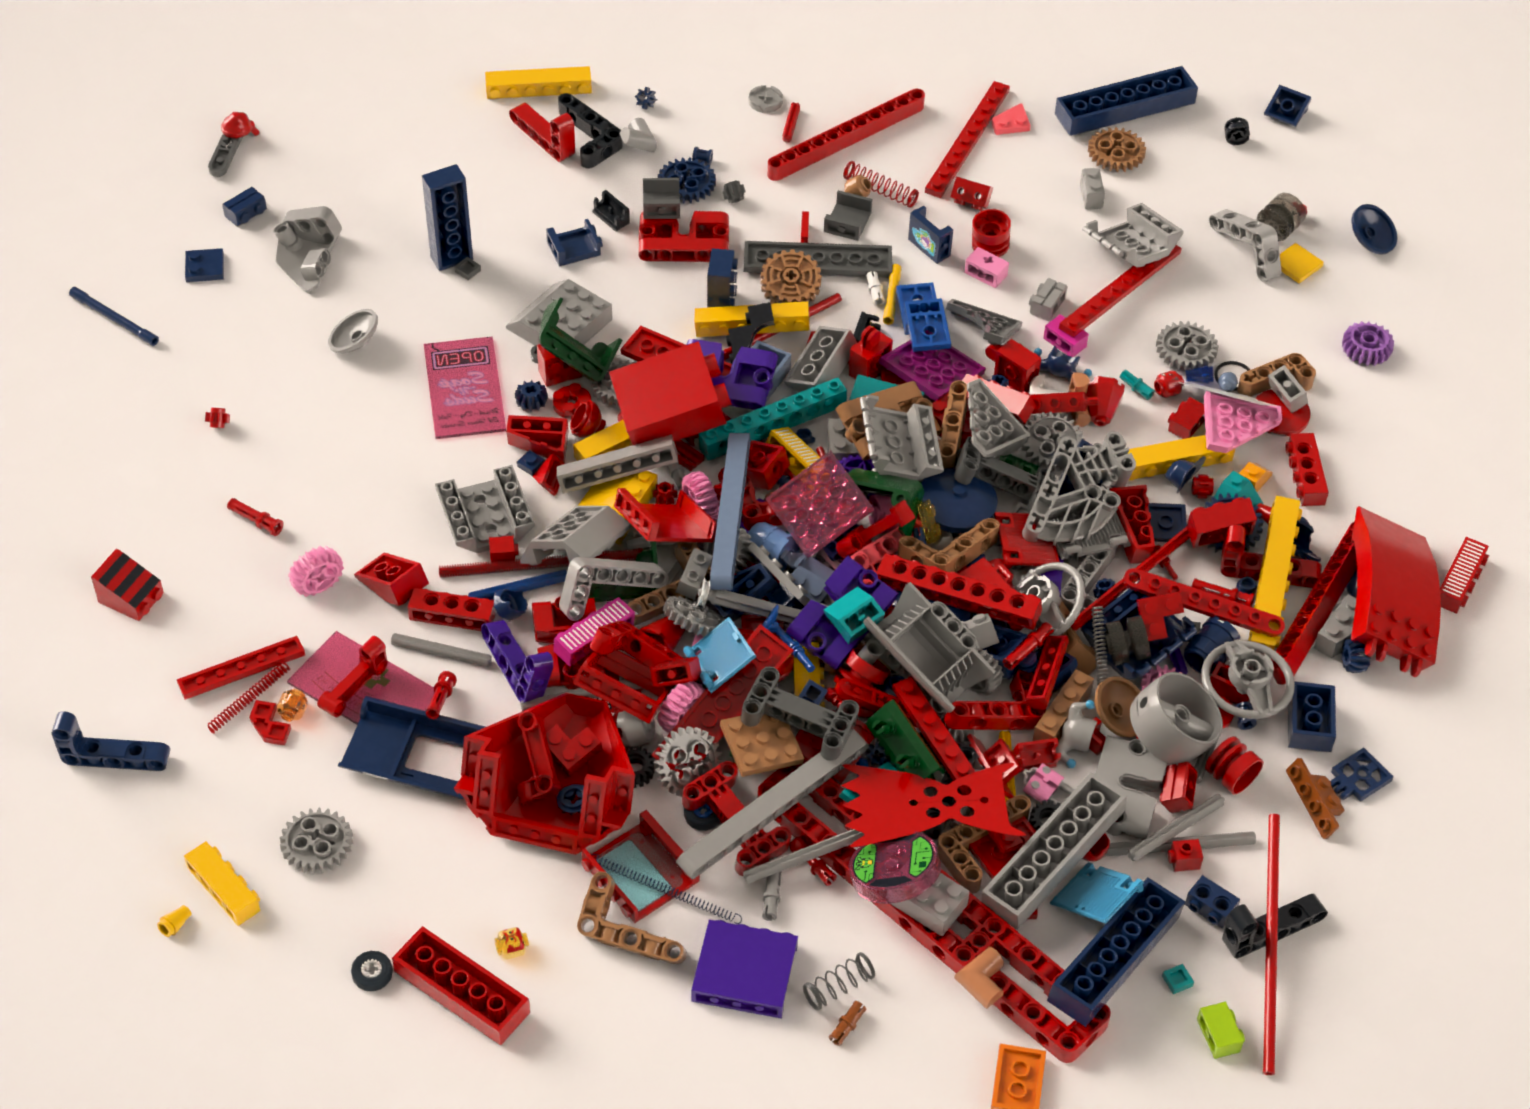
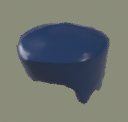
M502 589L494 593V608L502 619L513 621L526 613L528 603L523 597V591Z

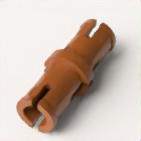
M854 1001L847 1013L839 1018V1024L829 1035L830 1041L834 1038L832 1043L841 1046L850 1031H854L857 1027L856 1023L867 1010L865 1006L860 1008L863 1005L861 1002Z

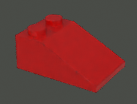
M385 552L354 574L356 579L383 600L397 606L403 605L412 596L414 588L423 589L429 584L421 563Z

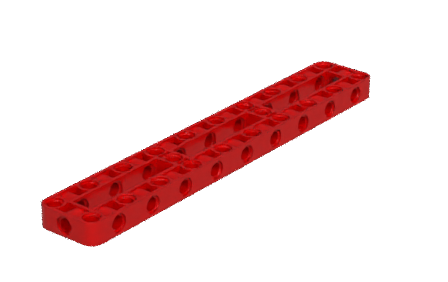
M804 757V762H803V764H805L807 761H809V760H808L807 758H805V757ZM803 764L776 770L758 786L757 798ZM830 778L808 795L813 798L814 803L831 817H836L844 824V828L850 831L852 829L846 827L845 824L859 818L862 814L843 806L847 802L841 799L839 795L844 788ZM799 802L774 819L780 826L787 827L792 836L804 839L807 847L837 836L833 830ZM907 840L875 843L878 845L876 862L881 863H876L874 878L866 884L858 880L854 875L853 861L858 851L851 848L850 845L818 857L823 859L830 868L955 973L988 947L997 950L999 954L1009 961V965L1027 980H1032L1044 990V994L1049 996L1053 983L1065 971L970 892L967 907L956 919L961 925L964 924L972 930L964 940L950 928L943 936L934 931L931 933L927 932L926 930L931 929L886 902L887 887L870 886V884L876 879L889 878L887 875L893 869H898L899 871L903 869L910 860L912 844ZM933 861L931 862L930 867L958 883ZM999 970L990 977L1004 992L1003 996L993 1005L1061 1062L1071 1063L1075 1061L1108 1028L1111 1011L1106 1004L1096 1014V1016L1102 1019L1093 1018L1086 1027L1076 1020L1069 1026H1066L1002 971ZM1028 1016H1034L1037 1019H1031ZM1065 1045H1068V1046H1070V1047H1072V1048H1071V1049H1068V1048H1065L1064 1046H1065Z

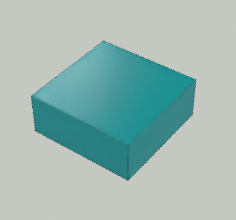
M1183 964L1163 971L1162 977L1173 995L1194 985V980Z

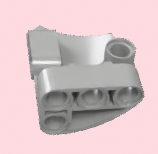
M326 206L290 210L287 212L283 222L274 228V233L278 238L276 263L307 293L319 286L330 264L331 250L342 230V226L333 211Z

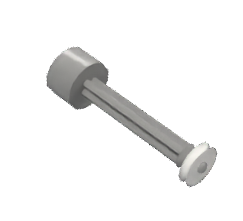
M705 578L701 588L698 590L697 607L701 605L703 609L708 600L712 605L715 604L767 618L777 605L776 603L727 590H711L710 581H706ZM778 604L779 612L776 621L791 624L802 610Z

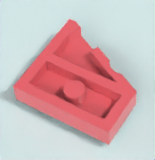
M1022 103L992 118V126L996 135L1030 131V123Z

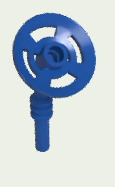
M777 604L762 626L771 633L774 632L785 644L794 650L792 653L793 657L798 659L808 672H813L815 666L805 655V650L799 642L794 641L778 626L779 623L776 622L779 605Z

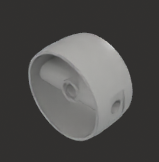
M1169 672L1155 679L1137 695L1130 707L1131 723L1141 743L1155 757L1171 765L1195 760L1212 747L1222 733V717L1214 699L1201 684L1182 673Z

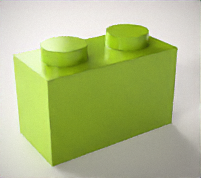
M1226 1001L1200 1008L1197 1021L1214 1059L1240 1053L1245 1037L1243 1031L1238 1029L1235 1023V1014L1232 1009H1229Z

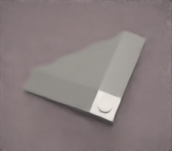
M980 378L968 383V407L971 416L969 419L970 429L972 430L971 443L984 458L1005 456L1018 451L1031 436L1030 433Z

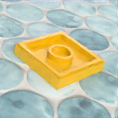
M1294 243L1280 253L1281 272L1298 284L1323 267L1324 264L1322 260L1297 243Z

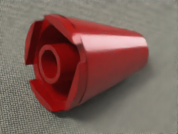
M669 616L639 629L672 651H674L686 630L682 629L681 625L674 624L675 621L669 620ZM637 641V646L639 649H641V645Z

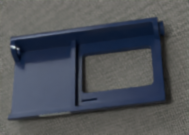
M365 696L361 705L360 720L342 761L338 763V767L464 800L463 796L460 793L457 794L454 790L458 781L409 769L405 765L417 737L422 736L463 747L464 736L483 729L485 726L439 715L437 719H430L426 716V711Z

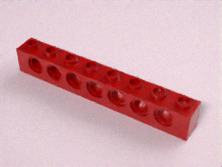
M885 554L876 572L878 579L892 589L903 592L905 586L911 582L926 599L939 601L943 604L976 614L988 613L990 618L1034 630L1042 612L1041 599L1035 595H1026L1015 589H1006L994 583L979 581L974 577L968 578L956 572H947L936 566L923 565L918 561L906 560L898 555Z

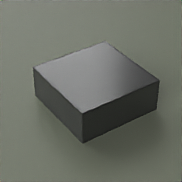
M466 257L454 266L457 274L469 280L481 271V265Z

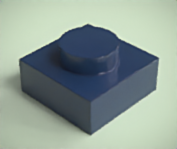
M529 450L517 461V467L533 476L545 462V459Z

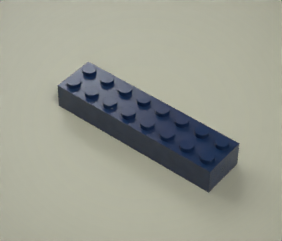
M1179 66L1058 97L1056 99L1055 115L1069 136L1195 104L1198 86L1184 67Z
M1149 877L1144 880V890L1140 893L1135 892L1051 987L1047 1001L1085 1027L1180 917L1186 901Z

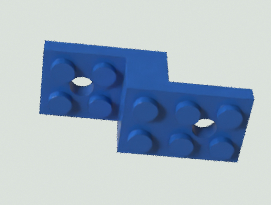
M934 283L897 285L896 293L905 335H910L913 352L951 349V339L942 298L937 299ZM928 330V331H930L931 333H934V334L928 335V334L925 333V331Z

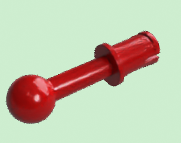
M794 838L789 845L792 853L807 847L805 840L802 838ZM814 858L807 861L811 866V873L817 875L826 886L832 884L828 878L833 882L836 880V874L826 866V862L823 859L817 860Z

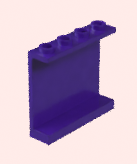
M709 919L691 989V1002L782 1019L793 959L798 948V936L789 932L780 933L767 928L758 929L745 924L737 925L726 923L723 920Z

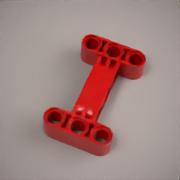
M731 761L722 762L687 784L682 795L683 807L694 811L707 804L722 823L745 808L730 789L736 783L737 765ZM724 773H729L732 776H725ZM706 784H711L714 787H707ZM689 795H694V796H696L697 798L692 799V798H689L688 796H689ZM778 826L766 833L762 828L740 845L743 849L736 856L734 865L736 873L743 876L744 871L767 863L770 858L773 859V857H779L789 848L792 837L790 830L787 827ZM776 838H782V839H784L785 841H784V842H780V841L776 840ZM764 849L767 853H761L758 850ZM741 861H748L750 864L745 865Z

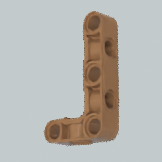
M961 380L954 381L950 385L949 395L947 396V408L945 409L942 422V436L938 441L944 469L953 468L956 465L961 445L968 402L967 384Z
M986 518L940 551L931 548L912 536H903L899 539L898 556L906 560L918 561L923 565L936 566L947 572H957L997 543L1000 523L996 519Z
M600 871L593 875L577 922L578 931L582 935L600 943L655 960H662L672 964H680L685 961L687 952L679 942L667 939L666 937L655 936L647 931L628 925H619L605 920L614 892L615 881L606 872ZM602 878H608V885L603 889L599 888V881ZM589 921H593V930L591 932H585V924ZM636 934V943L634 945H628V936ZM674 947L680 948V955L677 958L670 957V951Z

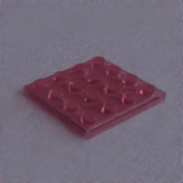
M829 451L765 498L807 558H810L875 510L832 451Z

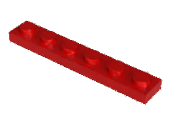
M296 635L176 680L182 696L186 700L280 665V662L286 663L305 656V650Z

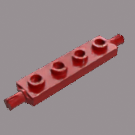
M1085 392L1031 395L1036 404L1032 414H1042V412L1086 411L1088 405H1099V401H1091L1099 400L1098 396L1087 397Z

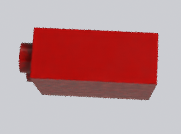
M699 341L609 372L632 445L672 435L673 440L677 441L727 424L722 408L732 404L725 383L714 386L712 378L722 375L714 353L706 356L703 355Z

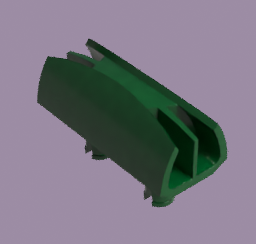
M892 699L884 704L865 723L874 738L879 740V745L885 749V754L890 756V761L896 765L897 771L936 780L933 775L934 772L939 770L941 774H945V770L897 701Z

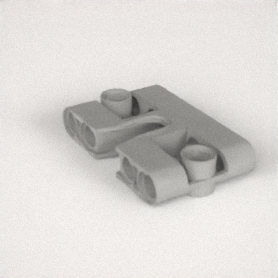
M1107 735L1095 773L1096 776L1127 795L1126 810L1116 820L1118 822H1114L1107 830L1113 836H1118L1125 832L1130 836L1147 839L1157 799L1138 790L1160 792L1163 776L1168 764L1148 751L1139 739L1127 741Z

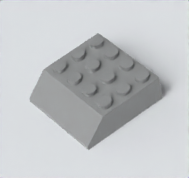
M566 279L551 286L506 325V329L534 346L540 344L539 333L543 313L549 304L561 297L563 301L557 311L559 321L556 326L585 345L612 321V304L572 280Z

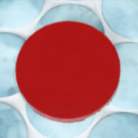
M1272 389L1264 391L1256 397L1258 401L1281 406L1282 421L1280 425L1267 431V433L1271 434L1273 432L1290 436L1292 433L1302 432L1307 427L1311 416L1308 404L1291 413Z

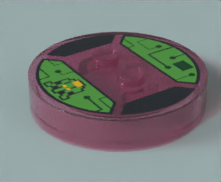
M917 831L909 836L860 846L854 852L849 862V873L856 892L868 901L883 904L906 901L922 894L936 882L941 872V861L936 844L930 837Z

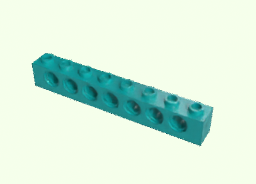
M837 377L726 421L727 424L699 433V449L707 461H710L727 453L729 433H750V442L751 440L760 441L767 438L771 430L784 427L792 428L834 411L837 406L847 401V389Z

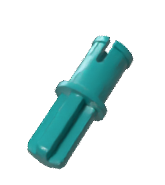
M1127 370L1122 371L1119 377L1132 387V391L1138 392L1146 400L1152 398L1155 390L1145 384L1142 378L1138 379Z

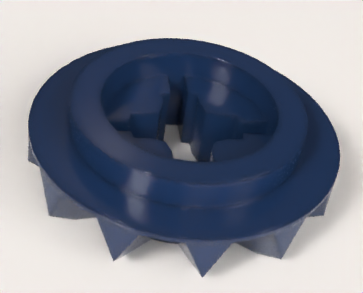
M568 785L558 793L557 805L563 813L568 812L573 815V813L578 812L581 814L584 785ZM577 795L578 800H576V802L572 804L571 801H573L575 796Z

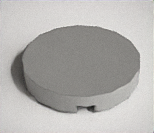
M757 86L749 93V105L758 112H774L781 108L783 94L774 86Z

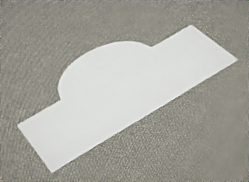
M1181 383L1259 405L1277 406L1231 391L1214 389L1195 383Z

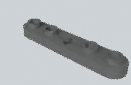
M222 134L208 164L210 175L221 177L226 174L243 137L229 138Z

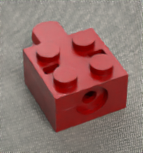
M873 326L866 327L861 334V341L850 348L849 376L855 380L858 374L874 379L879 377L881 370H887L879 364L880 357L892 351L893 340Z
M1010 339L1004 345H989L985 349V354L995 362L994 375H1002L1009 379V386L1016 391L1028 393L1031 380L1039 375L1041 357L1013 339Z
M751 440L747 476L751 479L753 487L770 491L790 466L787 453L783 446Z

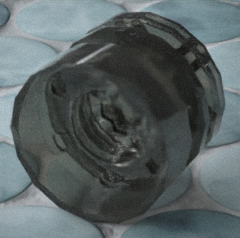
M1283 192L1277 194L1258 213L1256 220L1272 226L1276 230L1278 242L1284 241L1305 221L1306 210L1296 196Z

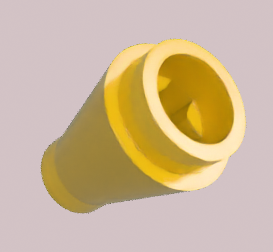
M182 905L180 908L162 916L157 923V927L166 937L176 935L192 913L187 906Z

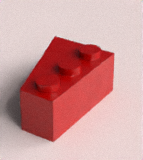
M508 415L506 434L509 445L526 451L531 450L545 458L554 454L565 463L569 433L567 418Z

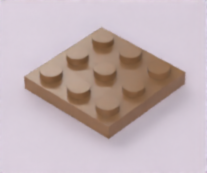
M765 714L758 725L754 727L744 725L741 721V716L724 719L720 722V727L742 777L795 766L804 762L803 754L790 725Z

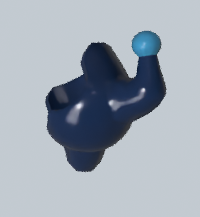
M1054 346L1048 358L1041 360L1040 371H1050L1054 376L1064 377L1071 382L1072 374L1077 373L1076 367L1080 356L1076 358L1068 356ZM1036 348L1034 350V353H1036L1040 357V355L1042 354V350L1040 348ZM1085 369L1083 374L1090 377L1092 375V371L1090 369Z

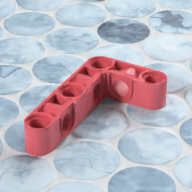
M916 520L914 528H918L920 536L919 527H924V524ZM898 528L866 545L850 557L866 570H872L876 573L877 571L873 565L880 563L885 554L893 555L898 552L899 539L903 536ZM864 579V580H863V583H864V584H866V583H868V582H871V583H872V581H871L870 579Z

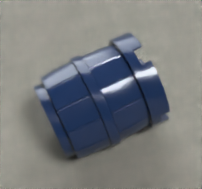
M1216 616L1209 617L1204 622L1202 628L1192 637L1184 650L1186 662L1193 670L1200 674L1204 660L1212 650L1225 642L1240 640L1241 638L1238 631L1229 622L1225 621L1222 623L1217 621L1219 617ZM1226 653L1221 654L1214 660L1210 674L1213 673L1219 661L1224 664L1227 662L1228 656Z

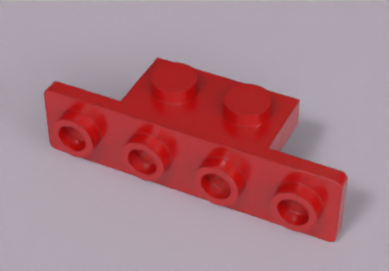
M968 734L969 746L974 748L979 756L977 760L984 768L1005 763H1015L1013 767L1002 774L1005 796L1009 799L1013 798L1014 795L1007 783L1023 769L1006 741L1000 738L986 750L979 739L972 734Z

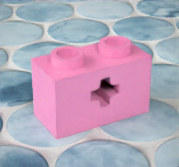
M977 247L966 259L964 273L996 288L1008 276L1009 262Z

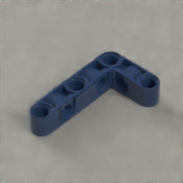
M66 711L57 713L51 732L61 761L72 766L163 771L166 769L171 748L162 742L83 737L76 716Z

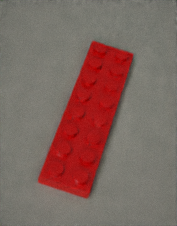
M760 624L746 640L755 653L756 658L713 693L706 688L672 731L678 733L679 727L685 730L687 726L693 727V730L697 727L701 731L709 732L708 736L715 737L712 743H719L724 737L720 727L721 720L741 716L743 703L761 670L765 667H774L779 670L794 650ZM671 732L667 735V737L672 738ZM665 739L662 741L661 744H666ZM698 744L694 746V753L702 756L698 761L705 760L707 755L697 752ZM658 746L657 749L651 755L655 760L660 759V757L655 754V752L662 751L660 746ZM678 750L674 754V759H677L679 756ZM666 762L671 770L679 772L678 778L681 780L683 771L675 768L679 763L672 764Z

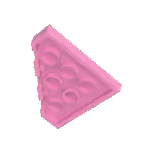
M1205 392L1204 411L1207 450L1227 453L1277 427L1282 421L1281 406L1259 405L1214 392Z

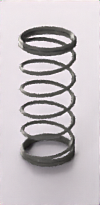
M857 953L855 960L848 958L845 967L838 964L835 968V973L829 970L826 971L825 979L817 976L814 982L815 985L809 982L803 985L804 995L815 1010L822 1009V1004L827 1006L824 995L817 988L816 981L818 978L826 982L830 995L833 999L837 1000L835 990L827 981V973L834 974L841 990L845 994L848 993L844 982L837 975V968L839 966L846 970L851 984L858 988L856 979L847 968L848 961H853L856 964L858 972L865 982H868V979L872 980L875 978L873 964L864 953ZM860 956L866 961L867 965L869 966L871 975L868 974V972L862 965ZM807 987L815 996L818 1006L811 999Z

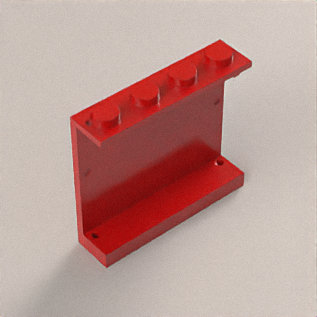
M618 488L614 507L647 541H714L717 523L683 490H679L676 504H641L626 488Z

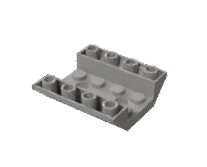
M513 465L493 469L494 480L459 489L454 479L435 484L456 546L475 553L489 551V537L513 536L514 544H516L535 526ZM484 500L485 502L478 504L476 501ZM489 529L496 530L494 533L486 532Z
M609 505L575 506L530 541L520 562L521 564H530L532 566L538 565L546 556L553 554L555 549L559 551L566 550L569 563L576 557L595 558L601 555L602 551L607 547L612 546L614 541L623 537L632 527L627 520Z

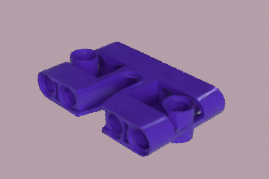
M698 339L687 340L686 345L699 341L704 356L714 353L721 374L723 373L724 350H722V343ZM741 347L732 363L730 373L727 376L721 375L712 378L713 384L715 386L725 383L732 404L730 406L751 410L762 408L766 405L769 391L773 387L772 379L779 356L771 351Z
M849 556L842 561L825 582L826 586L824 587V590L834 602L856 587H859L871 595L884 612L887 611L899 594L886 583L879 580L874 571L866 570ZM870 579L873 584L866 585L863 583V580ZM810 600L789 625L786 633L804 646L810 655L818 657L837 671L846 661L852 649L860 644L869 631L848 644L823 612L827 607ZM813 641H818L822 644V646L819 648H815L811 645V643Z

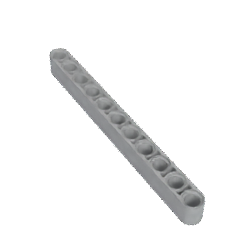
M853 729L840 756L836 760H826L822 757L821 752L683 852L678 857L676 863L691 879L696 878L844 768L843 764H850L867 750L869 744Z

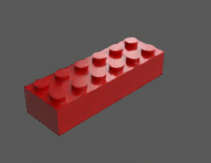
M423 926L392 957L395 973L500 1046L531 1013L529 998Z

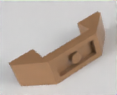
M1061 601L1058 607L1066 620L1070 612L1064 602ZM1070 627L1062 634L1067 635L1069 639L1066 653L1077 659V668L1081 672L1090 675L1097 666L1095 664L1097 662L1095 660L1097 658L1095 657V650L1093 647L1083 644L1076 631Z

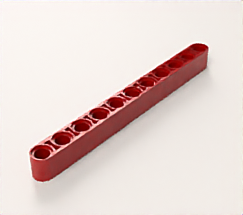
M919 88L912 89L769 158L767 177L773 181L781 180L921 112L924 109L925 92Z
M1354 522L1350 524L1276 650L1288 663L1293 676H1295L1316 640L1318 632L1324 626L1357 569L1355 544L1352 542ZM1272 660L1274 666L1272 675L1276 683L1279 685L1286 684L1283 671Z

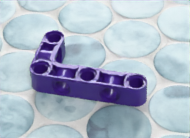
M504 620L482 624V637L520 703L521 701L525 703L543 697L553 670L551 654L544 652L526 657Z

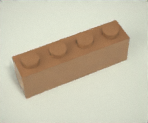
M1075 669L1035 726L1033 741L1057 738L1059 741L1062 737V727L1068 719L1071 704L1087 701L1092 693L1095 678Z

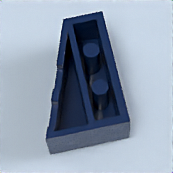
M758 563L737 572L734 575L733 589L727 591L762 599L776 588L779 583L765 566ZM714 604L723 618L727 619L730 617L733 623L745 613Z

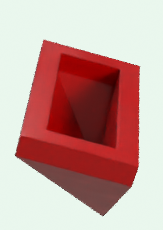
M551 454L534 473L533 478L555 496L560 486L557 479V466L564 465L565 463L554 454Z

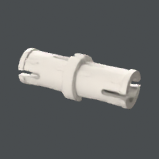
M871 271L866 275L869 284L868 291L872 295L873 304L878 306V300L879 306L885 303L882 293L883 286L879 282L877 272L873 271V277Z

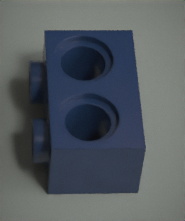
M1202 875L1188 892L1185 905L1191 911L1205 917L1211 924L1223 929L1231 910L1239 906L1240 898Z

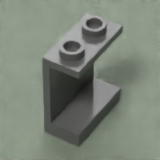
M643 178V219H680L679 178Z
M838 190L836 205L831 215L826 214L824 218V232L858 241L872 213L873 199Z

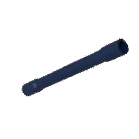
M74 286L70 289L69 296L80 303L91 307L137 335L151 346H155L158 343L159 337L149 330L133 323L92 298L78 287Z

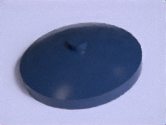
M945 468L940 474L924 478L921 482L924 488V496L919 512L934 527L951 533H965L982 520L994 518L998 499L996 491L991 484L973 477L970 484H961L954 477L956 468Z

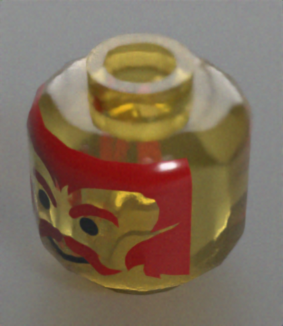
M518 927L501 930L498 932L497 938H494L498 956L502 955L504 959L523 956L526 951L525 947L529 946L526 932L522 933Z

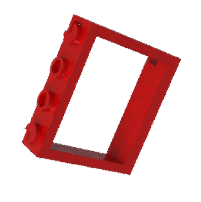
M619 650L607 655L593 652L581 665L573 682L574 685L648 724L651 723L660 711L659 708L663 705V701L675 687V685L655 688L651 677V668ZM600 665L659 696V698L655 701L594 668Z

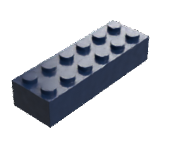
M457 164L421 175L430 257L437 269L442 271L454 267L466 257L473 260L466 177Z

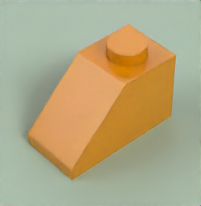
M1248 462L1239 474L1249 479L1258 492L1272 476L1273 472L1257 463Z

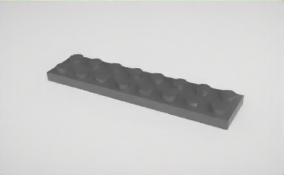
M745 241L743 272L761 273L763 272V264L767 265L766 260L768 258L772 259L774 253L781 254L782 250L790 252L791 249H794L796 253L803 251V255L807 256L809 254L812 256L811 260H816V267L821 269L820 275L866 276L867 273L872 271L874 276L873 271H875L878 277H889L892 273V246Z

